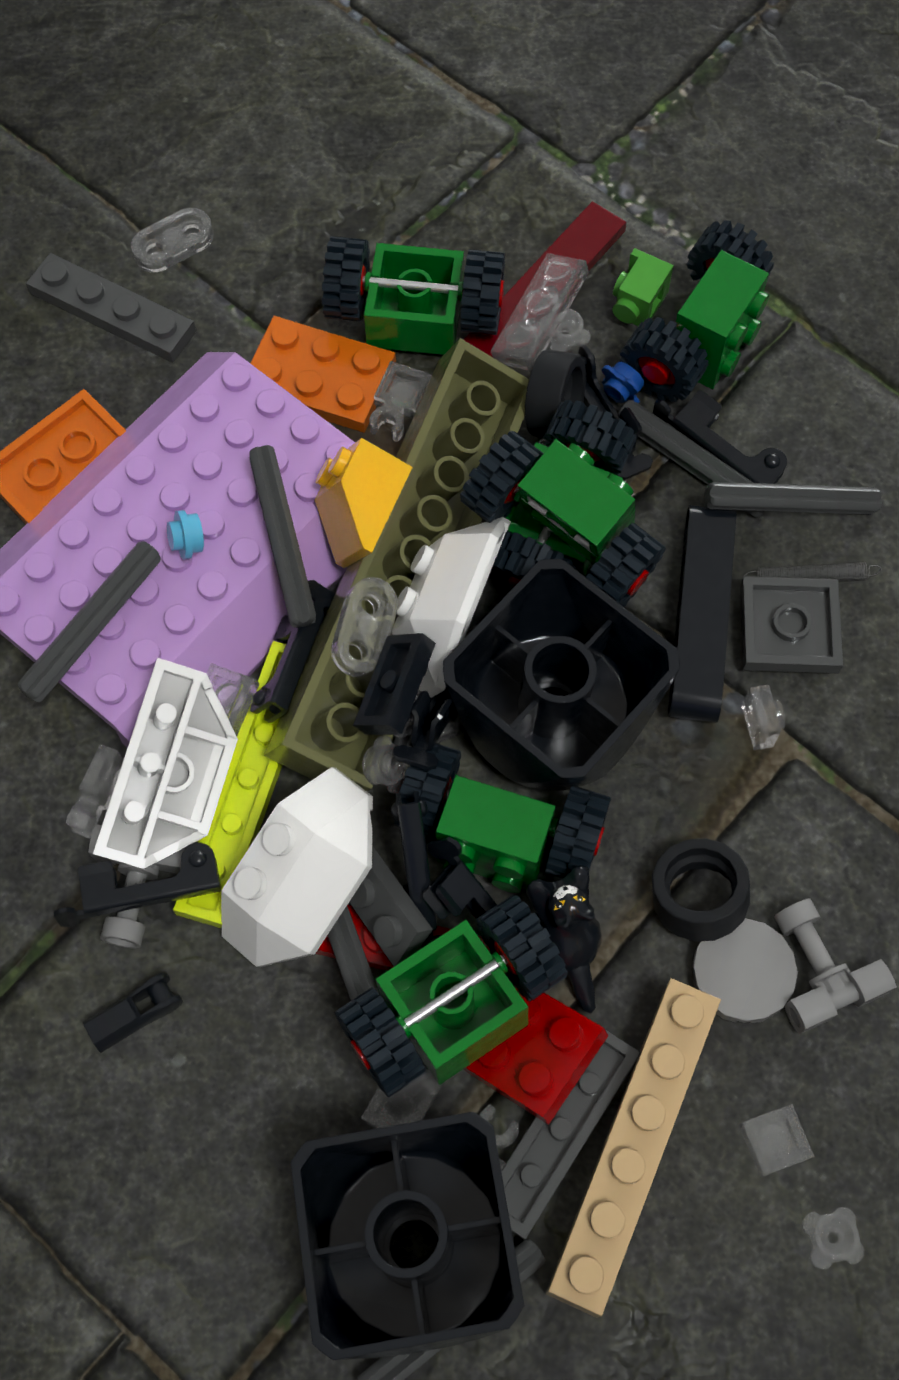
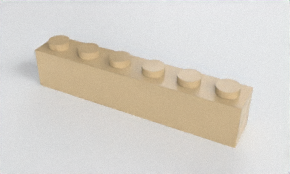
M670 978L663 991L641 1047V1053L636 1060L546 1290V1295L593 1317L598 1318L603 1315L721 999Z

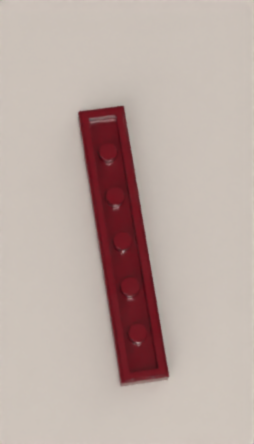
M592 201L503 296L497 335L470 332L463 340L505 364L626 230L627 222Z

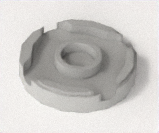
M747 918L731 934L715 941H701L695 950L692 966L694 988L721 999L716 1014L722 1019L743 1023L763 1022L780 1012L794 993L798 974L794 952L784 937L766 923Z

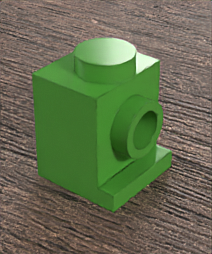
M634 248L630 254L628 273L623 271L620 274L613 289V296L617 297V302L612 309L615 317L624 323H632L636 326H639L645 319H652L669 292L674 265Z

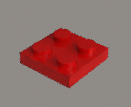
M543 993L532 1001H527L525 997H522L528 1005V1025L468 1065L464 1070L549 1125L607 1039L608 1034L604 1027L548 994Z

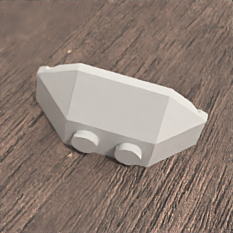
M501 517L493 520L491 523L484 522L444 534L429 547L423 545L417 552L410 568L415 573L410 587L406 586L396 600L393 613L397 614L398 617L391 631L392 635L423 633L436 643L428 663L427 672L422 679L416 697L419 696L421 691H428L430 698L445 690L443 661L464 640L504 536L510 526L511 521Z
M157 657L93 855L145 869L208 836L238 738L212 688L213 686L207 673Z
M331 767L276 805L221 890L222 937L253 965L264 967L274 963L315 955L372 868V823L370 811L373 810V796L337 768Z

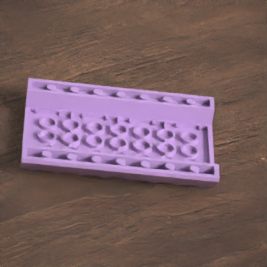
M207 352L126 429L124 434L118 436L47 504L46 508L44 507L30 523H27L0 549V634L33 662H36L138 542L145 541L159 552L161 557L159 564L58 683L116 730L122 744L127 748L157 657L207 673L213 686L212 688L221 705H223L266 660L272 641L278 642L275 635L282 617L288 615L249 460L250 450L265 445H270L275 449L307 580H315L327 588L344 575L347 567L343 568L335 563L315 503V498L321 488L315 481L320 469L329 457L334 459L342 446L348 449L355 442L236 352ZM178 510H185L186 514L197 513L202 525L203 551L193 553L190 559H182L179 551H171L168 543L167 522L174 521V513Z

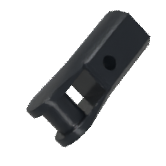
M167 973L155 975L122 999L83 1022V1026L100 1053L181 1006L183 1003L180 995L174 996L167 985L170 981ZM150 996L155 1006L142 1014L137 1003Z

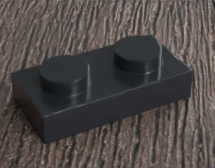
M423 633L387 636L354 721V727L366 735H400L403 733L405 725L410 718L411 709L422 679L427 672L428 663L436 644Z

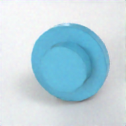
M178 510L174 513V521L167 522V538L171 551L178 550L182 559H190L193 553L202 552L204 538L198 514H186L185 510Z

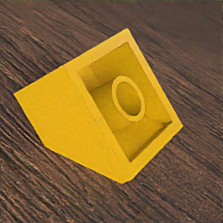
M360 438L348 449L342 446L334 459L329 457L320 469L315 483L321 486L315 498V503L335 563L343 568L373 552L413 468L363 438Z

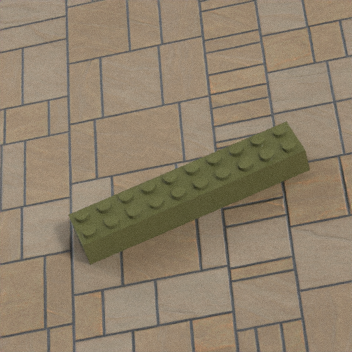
M461 338L439 359L397 453L396 458L413 468L373 552L347 567L316 636L288 711L280 718L264 756L312 780L329 768L334 767L365 791L372 789L393 735H366L354 727L353 724L386 638L392 635L391 631L398 617L397 614L393 613L396 600L406 586L410 587L415 573L410 570L411 564L423 545L429 547L444 534L481 524L482 518L460 501V493L464 491L462 488L465 482L471 478L469 475L473 468L479 466L481 457L484 454L487 455L490 447L495 442L498 444L500 437L504 434L507 435L509 431L518 433L525 417V400L529 379Z

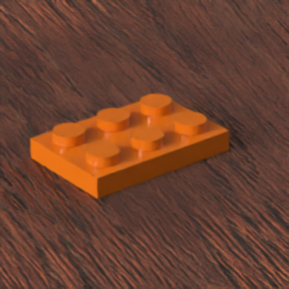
M273 316L250 364L326 421L365 433L395 367L396 353Z
M85 389L81 390L0 451V498L25 524L30 523L58 493L118 436L124 434L126 430Z

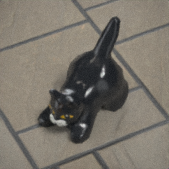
M580 865L572 869L566 877L556 882H545L541 879L533 880L527 886L526 893L537 917L540 919V925L543 929H547L551 935L549 937L550 940L556 944L560 951L558 955L566 964L565 969L568 971L577 1000L585 1012L592 1014L596 1006L590 964L600 948L602 935L600 923L595 918L594 908L589 903V869L586 866Z

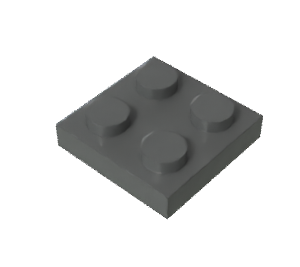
M743 576L740 584L743 670L839 674L843 667L838 579Z

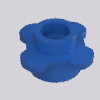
M617 362L614 367L605 365L601 371L605 375L602 384L606 394L618 403L634 400L639 404L640 401L637 398V393L644 386V380L641 375L624 362Z

